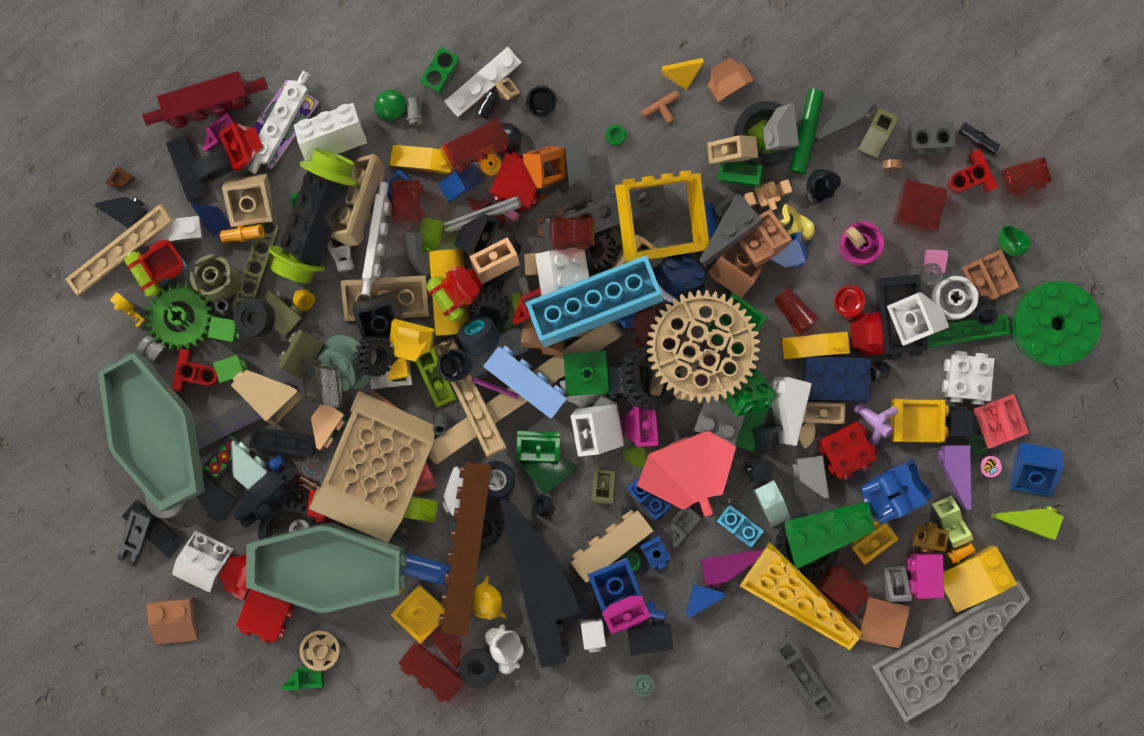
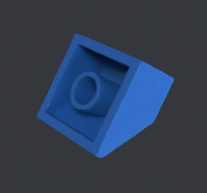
M1020 443L1014 457L1010 490L1052 497L1064 468L1062 450Z
M627 558L587 574L602 613L611 604L627 597L642 596Z

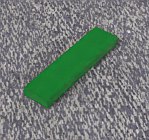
M998 315L997 320L989 325H982L977 319L948 323L949 328L927 336L928 348L1010 335L1008 315Z

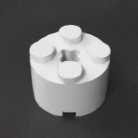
M952 276L942 280L935 286L932 291L931 300L942 308L947 320H957L968 316L976 308L978 292L967 278ZM954 293L955 297L958 298V301L954 302L953 299H951V296L954 295Z

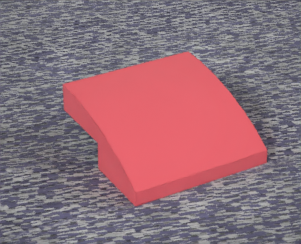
M1014 394L973 409L988 449L1029 433Z

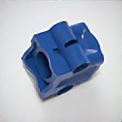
M913 458L890 468L883 474L867 481L862 486L863 499L865 502H869L872 516L879 520L881 524L908 514L926 504L933 496L928 485L920 478L918 467Z

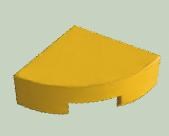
M398 358L393 363L388 372V380L410 377L407 359Z

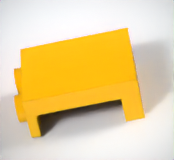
M891 399V407H896L898 413L891 417V426L894 430L891 433L890 442H945V438H948L949 430L948 426L945 425V417H948L949 407L948 404H945V400Z

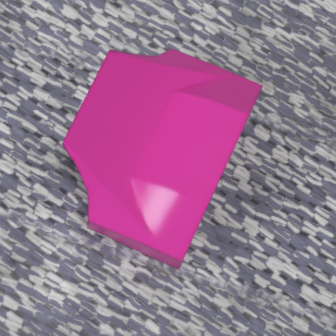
M633 406L632 410L624 415L625 438L634 442L637 447L657 446L656 409L641 410L639 407Z
M642 596L627 597L611 604L602 613L611 634L624 631L651 617Z

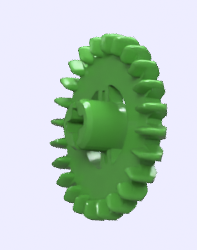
M177 282L176 289L169 283L168 291L161 287L162 294H157L155 296L156 300H148L153 306L145 307L147 311L151 312L150 315L144 316L145 319L151 320L145 327L153 328L148 334H157L154 341L159 342L162 340V345L164 346L169 343L170 351L177 346V350L180 352L183 345L187 350H190L191 343L198 347L197 340L205 341L203 333L208 334L209 331L206 329L210 327L208 320L212 316L214 317V315L208 314L213 309L212 306H206L209 300L202 299L203 296L200 293L197 294L194 288L190 291L189 283H186L185 287L182 288L181 283ZM180 301L189 304L194 310V323L192 324L189 321L190 314L186 309L174 307L172 304ZM166 310L168 311L167 317L171 324L179 327L184 326L187 330L184 332H174L169 329L164 318ZM173 311L180 313L184 322L176 320L177 317Z

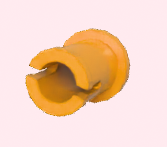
M969 541L955 549H949V552L946 554L952 564H959L960 560L974 554L975 549Z

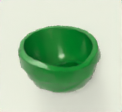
M1006 225L999 231L998 242L1000 249L1007 255L1021 256L1030 249L1031 240L1021 229Z

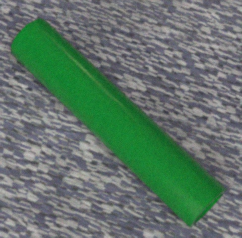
M808 89L798 132L799 146H796L794 149L790 171L793 173L805 175L807 172L824 92L818 89Z

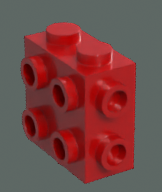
M514 152L511 155L506 153L490 190V195L497 202L517 196L520 199L521 207L516 209L522 212L525 209L530 210L531 206L535 207L540 195L536 193L539 188L536 187L524 160H522L523 156Z
M858 421L817 440L819 445L816 447L820 455L826 457L829 463L826 467L831 476L835 475L836 478L842 477L843 480H846L855 475L853 471L859 468L862 471L873 466V461L877 460L875 456L877 450L872 442L868 443L865 437L868 433L864 425H859Z
M250 589L236 627L240 628L239 632L249 636L252 633L260 636L259 640L271 644L272 641L276 642L279 638L283 639L287 627L284 626L287 618L291 619L295 607L290 602Z

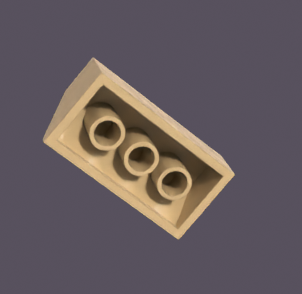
M374 154L353 160L355 165L351 176L357 182V185L349 187L331 235L332 239L347 246L359 245L363 240V231L370 219V210L375 202L378 186L384 178L383 171L385 166L378 156Z

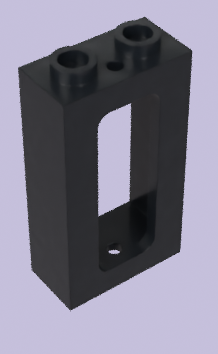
M920 274L875 279L877 311L881 318L884 341L882 355H888L889 359L900 358L901 353H909L910 356L922 355V351L928 350L927 336L913 341L911 344L894 345L892 343L890 317L887 308L888 287L905 286L908 297L919 292L922 293Z

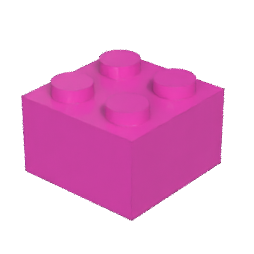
M909 553L910 558L906 560L907 571H910L908 582L911 596L918 599L944 598L943 555L938 553Z

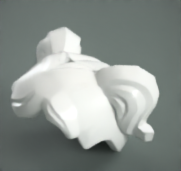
M504 624L500 625V628L489 629L485 634V641L490 645V653L497 662L499 671L504 674H510L515 668L519 669L520 664L518 661L524 654V648L518 634L515 631H506Z

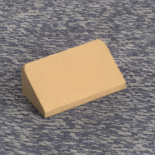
M808 400L802 423L845 424V402Z

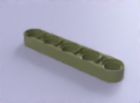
M275 220L271 221L275 225L274 232L271 234L264 232L263 238H255L239 284L240 289L232 305L234 313L237 305L242 301L251 298L257 299L271 257L269 250L265 254L258 253L257 246L262 242L267 243L268 248L275 245L279 233V224ZM264 222V223H260V224H261V226H263V228H264V225H265L266 223H269V222ZM259 262L262 267L258 274H253L250 270L251 264ZM248 282H252L255 286V290L251 294H246L243 289L244 285Z

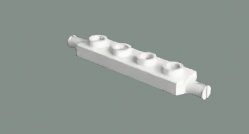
M302 71L297 81L289 80L259 133L263 147L254 156L248 171L256 174L261 163L269 165L309 92L304 86L310 76L309 73Z
M380 182L379 192L375 198L362 276L363 288L361 294L366 296L371 295L372 284L376 283L377 277L381 274V265L379 263L380 257L383 256L385 250L383 239L388 232L387 215L391 213V203L387 198L389 184L386 182Z

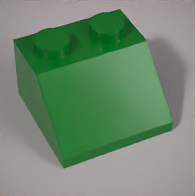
M732 293L729 299L733 298L732 305L740 303L738 310H747L744 317L752 316L748 323H755L756 326L752 331L758 332L767 317L735 293ZM722 316L719 319L720 324L723 326H729L732 323L728 316ZM711 322L708 326L709 332H712L713 329L717 330L714 322ZM714 336L712 338L719 344H723L722 337ZM730 339L727 342V345L725 347L726 349L729 345ZM734 344L731 347L735 354H741L744 351L740 344Z

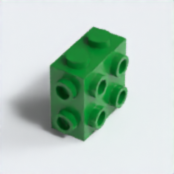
M735 368L724 369L727 374H733L736 370ZM757 368L749 369L753 375L752 377L745 376L748 381L747 384L740 382L741 390L734 387L735 394L732 396L729 392H726L727 398H723L736 417L750 415L761 410L766 411L772 406V401L777 395Z

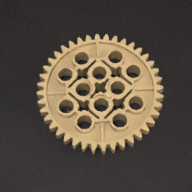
M697 290L696 297L689 292L687 299L681 294L680 302L674 298L672 299L674 306L665 304L667 312L664 310L659 311L662 318H654L658 325L651 324L650 326L655 331L648 333V336L653 340L647 341V345L653 347L647 350L648 354L653 355L648 361L655 362L651 370H658L655 378L663 377L660 381L661 385L668 383L667 391L674 388V396L681 392L682 400L688 395L690 402L694 400V397H697L699 404L702 398H705L708 404L711 397L716 402H718L719 395L726 399V392L733 396L735 394L733 388L741 390L740 382L747 384L748 381L745 376L752 377L753 375L749 369H756L757 367L752 363V361L759 360L754 354L760 352L759 348L754 347L760 344V340L754 339L759 332L752 331L756 324L748 323L752 316L744 317L746 309L738 310L740 303L733 306V298L725 301V294L720 299L717 298L716 291L712 297L709 296L708 290H706L704 296H701L700 291ZM702 308H708L711 311V316L703 318L700 316L699 311ZM722 316H728L732 323L729 326H723L720 324L719 319ZM674 320H680L683 323V328L675 330L671 327V323ZM711 322H714L717 330L713 329L712 332H709L708 327L705 325H710ZM690 323V326L686 334L689 342L685 341L681 345L678 355H676L678 348L680 346V339L677 337L685 334L687 326ZM694 328H700L703 331V336L695 338L692 336L691 331ZM714 336H720L723 339V344L715 346L712 344L711 339ZM730 339L729 345L726 350L729 358L725 357L724 360H722L719 370L716 371L718 364L720 362V355L717 353L725 350L727 342ZM664 341H674L675 347L672 350L665 349L663 347ZM703 342H706L709 350L705 349L701 352L698 344L702 345ZM734 344H740L744 351L741 354H735L731 347ZM689 347L694 349L695 356L692 358L685 357L683 354L684 349ZM709 355L714 357L715 364L713 366L705 365L703 362L704 357ZM695 361L699 362L701 370L697 369L693 372L689 364H694ZM729 363L734 365L735 372L733 374L725 373L724 365ZM677 368H685L687 370L686 377L678 378L675 375ZM697 376H705L708 381L705 386H698L695 382Z

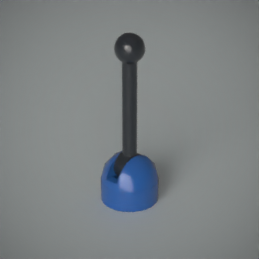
M281 454L267 463L272 471L280 473L284 471L286 464ZM293 485L291 489L295 494V499L301 502L304 496Z

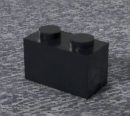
M663 619L652 621V625L644 626L642 622L627 629L631 656L673 650L669 622L665 623Z

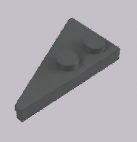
M738 193L733 198L700 258L703 267L707 266L763 224L762 218Z

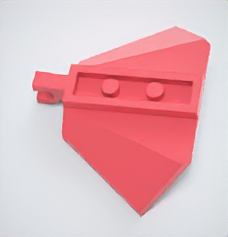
M709 430L690 438L686 437L673 442L667 447L649 453L637 486L682 510L699 501L704 516H709L713 514V508L708 498L723 495L736 445Z

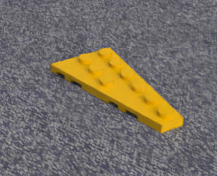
M770 542L741 581L740 587L848 650L854 646L861 636L862 632Z

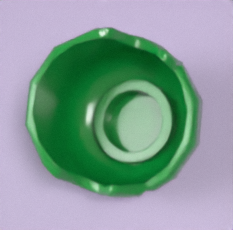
M395 89L381 92L374 102V113L378 119L386 123L399 120L407 110L405 97Z

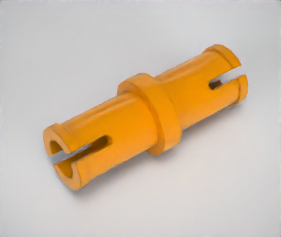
M261 224L249 227L244 225L238 226L237 229L222 230L220 238L223 244L236 241L243 243L247 242L248 239L263 238L264 228Z

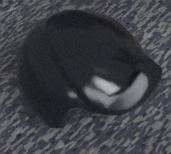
M825 169L813 171L808 177L806 184L808 204L818 205L825 199L834 197L836 189L841 185L840 176L833 171Z

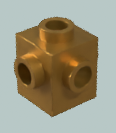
M925 522V526L916 524L913 534V546L921 547L920 551L933 553L934 550L946 551L949 530L939 529L938 524Z

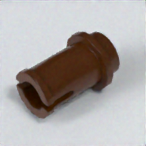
M301 472L299 473L301 478L295 483V485L308 491L309 495L310 490L316 491L321 487L320 481H314Z

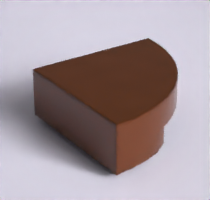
M116 166L105 183L112 187H123L130 184L136 177Z

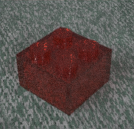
M906 179L901 186L893 224L935 233L939 229L948 189Z
M842 567L829 568L815 587L846 610L856 615L871 595L866 591L868 587L855 578L852 581L849 578L851 574Z

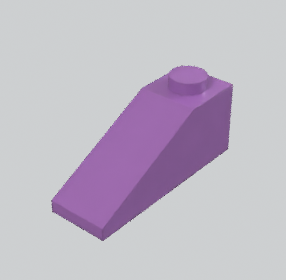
M941 446V450H938L937 453L938 463H941V468L962 508L971 510L970 446Z

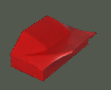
M233 122L219 132L233 170H240L250 163L256 153L263 147L255 127H246Z
M879 312L859 314L850 323L852 347L859 350L861 356L883 354L884 341Z
M247 553L239 557H230L219 575L224 584V590L241 601L245 599L250 588L246 587Z

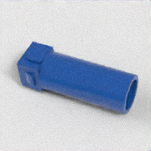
M404 552V554H407V566L404 567L405 575L438 583L439 585H446L444 584L445 572L450 571V566Z

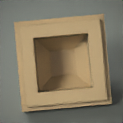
M509 77L495 83L501 98L510 100L520 94V91Z

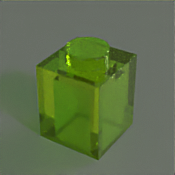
M423 216L419 232L422 233V248L434 250V247H440L444 221Z

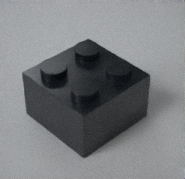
M395 290L354 302L352 311L362 339L375 337L391 342L392 321L394 319L405 321Z

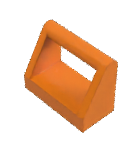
M547 146L523 154L524 164L537 188H543L567 179L565 147ZM550 161L556 174L544 178L543 163Z

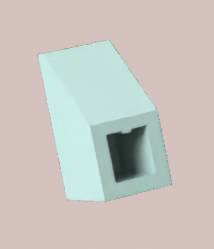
M233 440L231 442L232 473L234 478L249 489L267 473L264 466L266 463L257 455L253 457L249 453L250 449L243 442L238 444Z

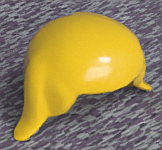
M486 575L484 581L474 588L471 611L478 618L488 620L498 616L506 618V615L501 612L503 607L502 597L494 586L488 584L489 576Z

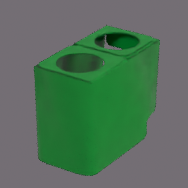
M440 47L420 80L421 85L426 89L429 88L439 92L441 96L460 66L459 57ZM442 54L452 57L453 61L449 67H441L438 64V59ZM431 71H437L441 74V82L436 86H432L427 82V77Z

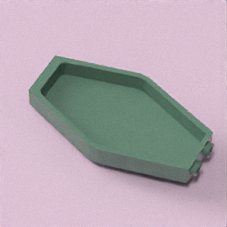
M129 352L122 356V360L106 364L104 369L98 372L108 444L115 459L160 511H169L204 493L205 488L194 417L189 407L143 354Z
M323 523L248 543L246 587L315 612L327 613L399 595L403 592V589H406L407 577L404 576V567L407 566V554H404V548L336 524Z

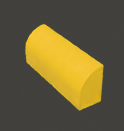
M464 250L429 251L431 278L441 276L444 279L446 278V273L456 266H463L465 268ZM433 298L436 336L458 335L459 328L469 320L468 305L465 304L463 306L465 312L459 320L450 322L448 317L443 315L444 312Z

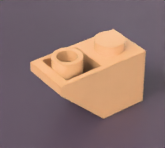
M322 401L311 417L316 448L319 450H323L324 447L328 449L334 441L332 436L335 431H340L346 423V420H344L346 415L326 401Z

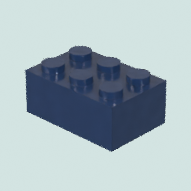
M805 357L803 381L812 383L808 400L870 401L871 358Z

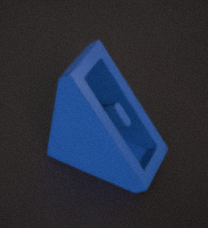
M474 163L454 171L438 185L447 201L451 202L485 181Z
M693 584L685 612L686 615L690 618L724 598L725 594L719 590Z

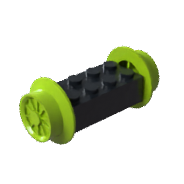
M314 148L310 160L300 161V166L308 171L303 177L301 190L296 196L295 206L288 218L286 231L281 237L280 246H269L268 248L269 252L274 256L271 265L272 271L287 279L306 284L311 283L315 272L325 270L326 267L321 262L350 186L357 185V182L351 176L355 165L353 161L319 148Z

